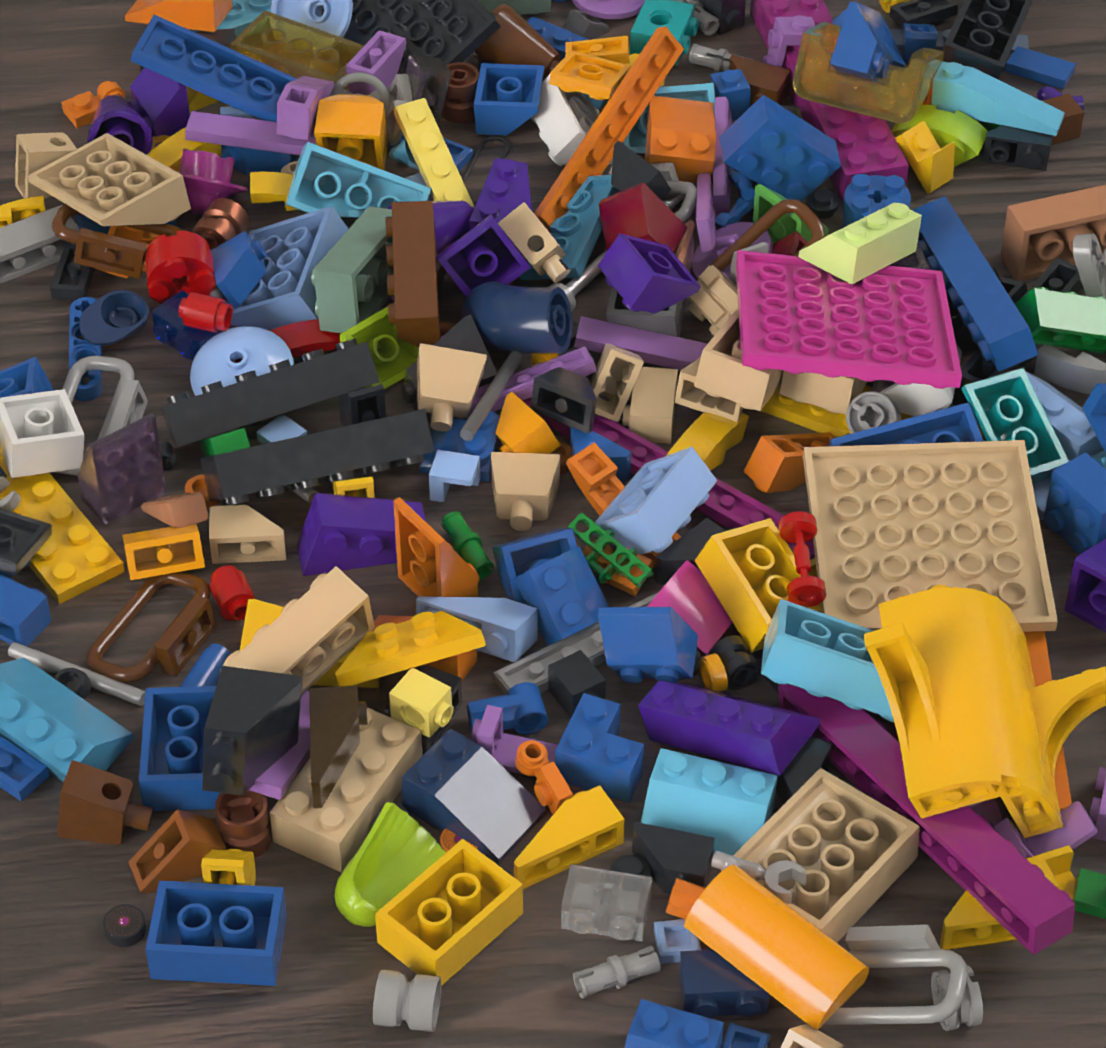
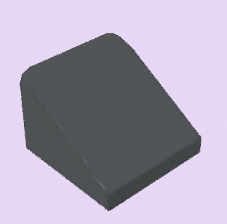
M575 9L570 11L563 26V29L589 40L604 35L610 30L609 26L600 18L588 15L585 11Z

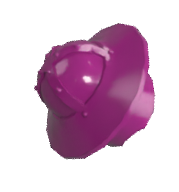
M183 148L179 173L183 175L191 207L187 212L203 217L212 201L218 198L227 199L230 195L247 191L246 187L230 183L235 158H221L216 153L191 151Z

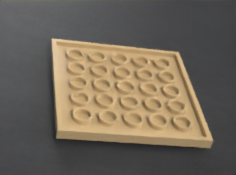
M1024 440L804 447L803 463L809 511L816 518L818 530L813 538L818 578L825 582L827 594L825 600L821 603L822 613L876 631L882 628L878 604L900 596L929 590L935 585H946L948 587L975 589L998 597L1012 610L1023 632L1056 631L1058 623Z

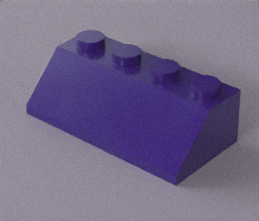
M662 680L656 683L638 705L649 740L779 776L821 724L818 717L690 684Z

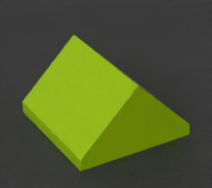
M388 306L340 334V343L356 338L357 344L364 342L368 344L380 382L363 388L382 384L384 389L403 379L407 369L418 358L419 348L398 339L396 324L389 325Z

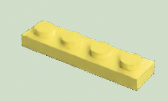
M422 98L395 106L394 115L426 186L431 188L430 195L433 201L463 200L474 209L473 202L426 99Z

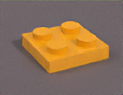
M571 50L551 71L549 84L558 86L560 90L565 92L578 91L589 94L595 100H610L631 66Z

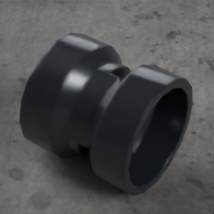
M734 635L725 637L718 641L711 649L710 654L716 653L724 665L728 679V688H745L752 684L760 675L761 668L755 657L749 654V648L742 637Z

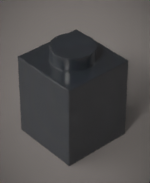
M582 650L548 665V690L570 718L583 693L605 699L606 679Z

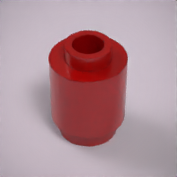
M191 292L187 298L184 297L181 300L178 314L182 318L184 326L218 333L220 330L226 332L232 321L233 306L226 303L224 299Z
M222 566L211 575L210 591L223 618L229 621L243 620L246 616L248 599L256 598L242 571L238 570L235 566Z

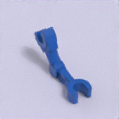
M729 165L727 166L729 180L736 189L740 190L741 198L737 200L735 206L728 214L722 212L716 217L715 225L720 228L738 223L742 216L748 213L751 208H754L755 191L752 187L754 181L740 172H735Z

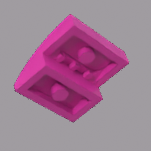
M688 560L685 561L647 606L672 607L698 634L697 650L701 657L706 656L711 651L713 646L733 624L702 572Z

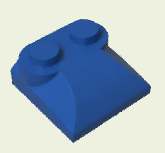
M490 411L471 441H466L460 436V431L470 415L464 419L453 418L452 427L449 431H437L432 428L431 438L434 452L424 454L425 461H422L420 464V472L430 473L437 450L480 456V481L490 482L491 452H499L502 444L495 434L500 418L499 415Z

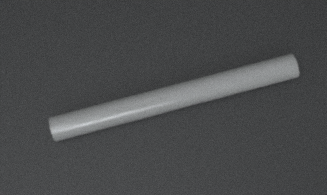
M13 642L8 649L10 657L15 659L24 657L35 666L55 674L66 668L81 670L89 677L92 688L139 706H143L145 703L146 691L16 642Z

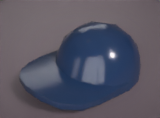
M115 290L107 293L82 312L79 321L80 333L86 341L93 345L114 344L126 337L133 336L141 332L147 324L150 314L148 303L139 294L127 290Z

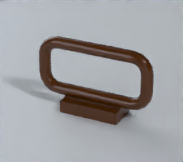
M782 200L768 210L709 266L713 265L721 272L731 264L735 251L751 246L786 213H795L812 232L811 239L800 250L825 238V229L820 219L807 205L799 200Z
M67 204L62 205L58 209L52 221V230L60 239L76 244L74 263L140 279L143 273L147 244L81 228L80 231L70 229L65 226L70 216L85 215ZM167 223L122 225L157 235L166 234V237L177 235L176 231H183Z
M183 571L149 577L91 646L87 653V665L90 670L119 682L128 683L146 677L160 663L165 674L177 677L217 626L209 601V584L205 579ZM172 584L196 591L195 595L138 664L131 667H122L102 660L103 655L159 588Z

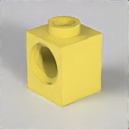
M411 668L389 693L391 718L421 730V734L428 738L440 726L444 727L447 725L453 715L454 707L452 706L451 687L414 668Z

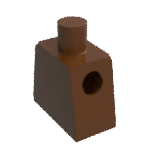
M72 760L60 791L57 836L118 845L122 843L127 826L149 831L154 807L132 802L134 783L131 780Z

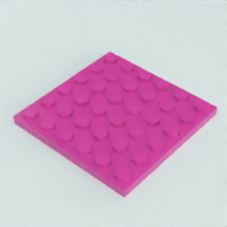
M737 250L735 265L742 366L752 367L755 370H786L792 374H802L804 372L817 373L830 378L846 376L856 377L863 381L886 380L894 381L901 385H910L912 383L926 384L938 389L947 387L960 388L962 372L942 271L887 266L854 284H850L799 258V256Z

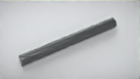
M512 351L508 355L460 431L462 439L471 441L521 363L522 355L519 352Z

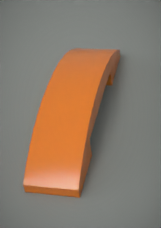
M595 442L569 458L566 462L577 485L592 507L601 516L625 487L615 476L618 467ZM677 532L672 536L673 542L671 545L681 538ZM651 551L642 555L651 559L653 564L656 565V556L660 553Z

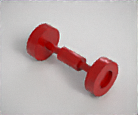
M798 511L789 513L780 519L779 532L780 537L784 541L796 543V546L793 548L796 572L801 575V577L792 580L788 584V601L809 608L822 603L827 594L825 582L822 579L808 576V573L811 572L809 548L804 542L816 536L818 531L816 518L808 512Z

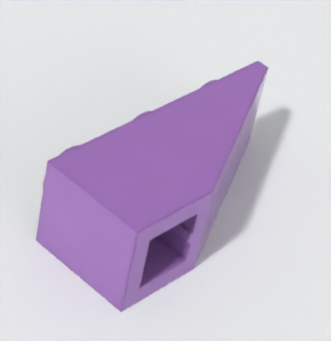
M302 76L287 83L277 102V134L288 136L292 139L308 141L316 124L319 100L330 96L335 82Z

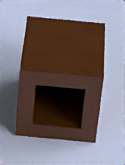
M1065 94L1042 100V102L1065 112L1057 136L1053 135L1052 145L1079 138L1084 111L1071 95Z

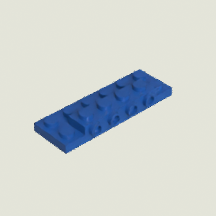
M155 14L133 50L130 61L146 69H150L206 96L217 99L235 109H239L261 120L277 122V102L286 84L297 79Z

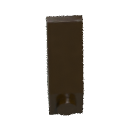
M357 685L309 688L311 787L314 809L322 808L361 742L360 726L368 725L366 701L359 702Z

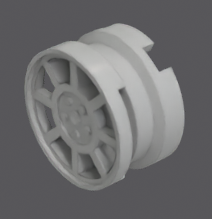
M865 392L858 395L851 401L846 412V422L851 433L901 421V414L897 405L891 399L878 392Z
M968 965L967 981L962 1002L958 1010L951 1017L940 1022L945 1031L958 1029L960 1024L963 1023L968 1027L982 1023L983 1003L978 982L970 980L969 976H974V972ZM947 970L932 973L931 992L934 1005L940 1003L945 998L950 973Z

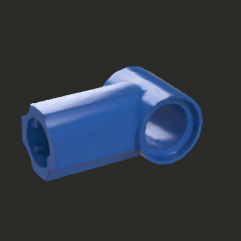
M524 682L516 684L508 690L506 695L466 702L471 734L476 719L482 720L487 705L503 708V730L515 728L520 734H534L544 729L548 723L539 687L534 683Z

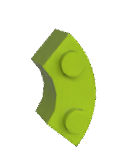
M919 105L903 110L891 131L894 138L918 123L925 121L940 148L954 141V167L978 156L988 132L979 122L965 113L956 110L954 114L937 109V105Z

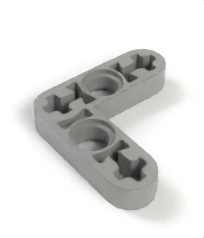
M1094 233L1075 235L1073 255L1085 294L1088 297L1102 296L1106 298V248L1102 254L1098 238Z

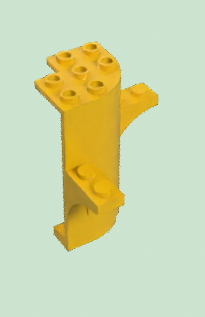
M935 585L929 590L900 596L878 604L882 628L864 634L865 647L877 669L894 718L901 748L908 798L921 819L1001 797L1024 838L1063 828L1054 779L1056 760L1063 743L1073 729L1090 714L1106 706V666L1098 669H1089L1081 674L1064 679L1048 681L1043 685L1035 687L1026 636L1014 613L998 597L983 591Z

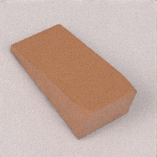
M200 492L170 495L145 502L141 505L142 511L175 528L185 527L208 519L204 496Z

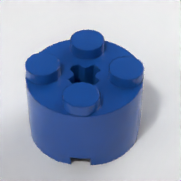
M857 174L852 177V182L847 186L844 195L842 228L894 202L904 204L910 209L911 195L905 186L904 179L896 175L886 177Z

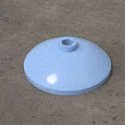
M272 0L271 19L273 28L283 45L293 52L309 56L325 53L338 44L345 35L352 17L353 1ZM324 8V14L322 16L321 11Z
M253 326L231 328L226 332L223 331L213 336L196 354L190 371L192 390L195 396L203 394L201 390L203 386L221 381L223 387L237 383L235 379L237 375L255 370L257 376L270 373L269 365L289 359L292 366L294 365V360L286 343L273 332ZM237 359H243L239 363H233Z

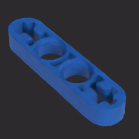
M92 297L79 298L70 306L69 370L81 358L102 356V345H93L86 340L78 339L82 335L79 323L82 312L97 301V299ZM90 370L83 374L74 396L76 400L91 401L101 394L102 370ZM83 377H89L88 385H83Z

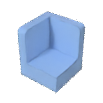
M437 450L429 473L430 500L444 502L450 483L464 486L479 485L480 456Z

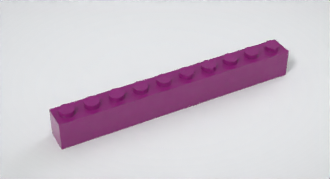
M789 683L778 686L779 708L819 718L821 724L811 736L832 744L830 762L861 792L919 825V847L965 891L968 890L984 909L1033 955L1073 932L1075 904L1068 893L1064 890H1059L1045 877L1043 871L1037 865L1031 864L1025 859L1010 840L1000 836L990 826L984 816L976 814L969 806L921 819L908 798L900 743L888 733L886 727L881 722L875 721L864 709L856 710L849 708L842 701L827 696L817 697L811 695L805 689Z

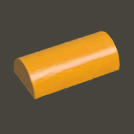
M735 864L725 868L706 887L693 905L683 925L816 1031L864 984L869 973V967Z

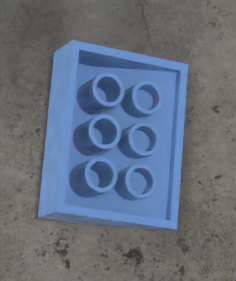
M333 206L250 231L249 237L252 241L257 239L267 254V257L264 258L266 273L244 302L236 309L233 308L230 325L253 326L272 330L296 322L319 319V316L315 314L316 290L311 281L313 268L341 239L342 235L349 230ZM224 296L223 299L226 301V303L230 304V302Z

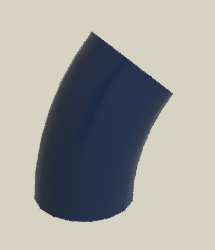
M497 281L485 282L474 288L465 298L461 310V320L466 316H472L482 341L487 347L505 352L517 351L521 354H562L567 351L572 336L571 308L568 297L560 287L532 288L510 286Z

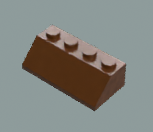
M433 200L392 202V216L385 217L386 237H393V245H386L387 266H394V274H387L388 295H395V303L388 304L389 325L396 324L397 338L418 348L420 343L434 345L440 340Z

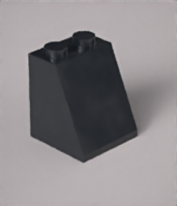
M222 666L204 727L202 790L243 796L255 784L257 778L298 743L302 676Z

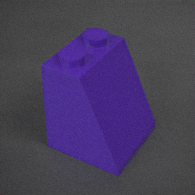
M491 214L436 256L437 260L466 297L474 288L485 282L497 281L508 285L531 268Z
M1106 539L1075 558L1064 609L1066 612L1106 632Z

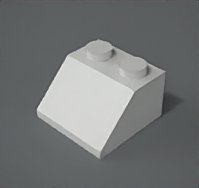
M65 389L0 398V446L11 478L83 467L84 432Z

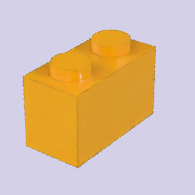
M196 523L181 528L171 526L122 535L130 580L205 567L200 534Z

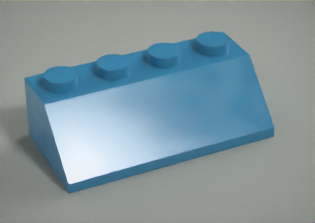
M24 657L0 664V736L46 765L48 772L63 783L72 760L106 771L135 738L133 733Z

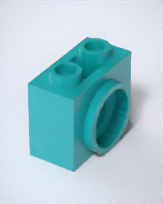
M645 0L630 32V55L634 53L640 54L658 27L666 26L684 48L674 64L678 66L682 55H687L689 51L691 36H695L697 33L699 19L694 17L695 5L672 0Z

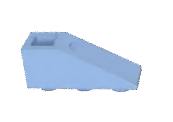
M419 596L416 599V615L427 611L432 613L444 611L481 629L486 646L478 648V651L516 662L538 640V608L507 598Z

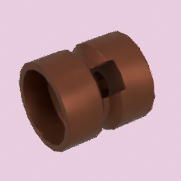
M455 62L442 67L439 71V112L448 121L464 123L475 119L474 100L479 72L473 65Z
M218 198L212 201L192 232L203 237L209 244L210 250H213L244 232L249 224L248 215L233 200Z
M250 790L243 796L220 793L215 801V814L219 833L226 850L239 849L253 852L254 858L260 857L268 850L272 840L266 796Z

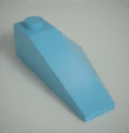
M941 62L933 79L931 105H937V109L954 114L958 110L975 120L1057 136L1064 119L1065 112L973 67L963 66L955 62Z
M307 142L303 146L297 162L285 205L307 213L333 206L340 217L359 218L368 207L387 209L392 202L427 201L431 188Z

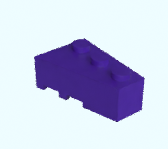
M495 158L469 220L470 230L490 214L499 223L523 202L532 210L527 163Z
M315 493L297 542L302 576L329 573L335 566L343 571L397 563L393 500ZM404 501L426 522L421 502Z

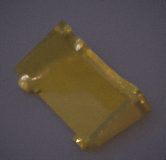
M822 22L803 32L793 77V88L800 97L895 123L908 122L917 115L933 85V79L941 62H943L945 53L930 48L919 49L912 54L907 68L889 65L885 79H880V82L837 72L830 64L842 28L841 26Z

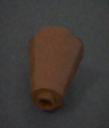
M506 3L499 5L492 14L496 16L495 19L501 27L474 51L476 53L474 57L488 64L544 66V81L560 63L561 55L511 6Z

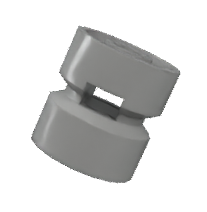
M381 969L375 987L373 1024L394 1027L399 1026L403 1020H406L410 1030L434 1032L440 1008L441 977L416 974L411 982H409L406 974H401L399 971Z

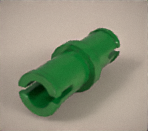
M453 511L447 514L442 519L443 523H441V526L454 543L453 549L466 563L473 565L479 575V580L488 577L494 571L493 568L495 566L481 547V538L477 533L470 530L461 512Z

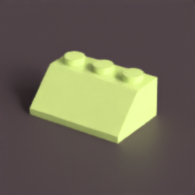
M894 202L800 250L799 258L850 284H854L916 252L922 215L910 210L904 204Z

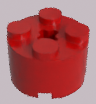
M176 231L177 235L166 237V234L158 236L149 244L145 253L149 296L168 308L179 309L181 300L184 297L187 298L191 292L210 296L216 286L213 255L210 246L203 237L189 231Z

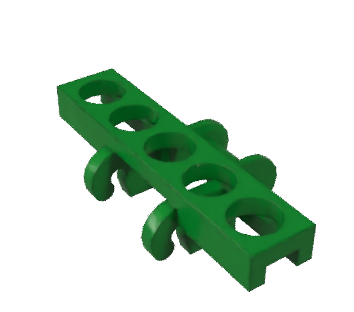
M582 512L568 525V528L573 529L574 535L591 549L592 552L584 557L589 567L600 575L598 581L601 584L607 580L610 581L612 575L616 573L617 575L622 574L640 588L642 582L647 577L653 575L652 569L636 557L637 551L634 548L627 550L614 539L615 533L611 529L604 531ZM583 522L589 529L582 533L576 529L578 523ZM593 533H596L600 537L593 543L589 539ZM612 543L617 546V550L613 554H605L603 549L607 544ZM601 556L610 563L606 569L596 562ZM636 566L643 574L639 577H634L630 574L631 568Z

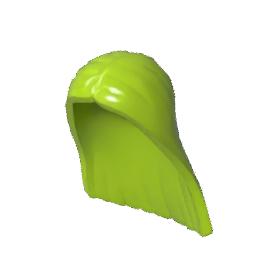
M385 803L360 849L338 878L334 893L338 911L346 920L362 927L376 926L375 913L446 852L442 850L441 845L436 842L435 838L423 826H419L418 822L409 816L407 812L401 810L394 803Z

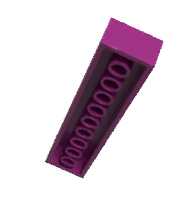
M751 0L750 15L767 50H769L768 33L770 29L774 28L776 17L802 15L812 17L820 35L817 46L787 45L782 68L791 70L789 95L794 106L800 107L802 120L836 141L841 166L829 177L842 204L844 205L845 190L852 182V177L857 174L886 177L896 175L904 179L906 186L909 165L867 84L842 77L830 64L840 33L833 24V18L824 1Z

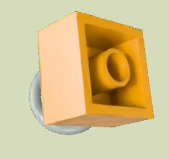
M361 72L348 74L338 80L330 96L319 100L314 131L316 145L385 171L388 149L385 114L392 101L384 83L373 75ZM355 82H364L372 85L376 90L368 95L353 94L345 89V87Z

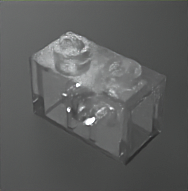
M571 864L561 904V929L572 930L579 934L593 933L611 936L618 940L643 941L651 904L652 877Z

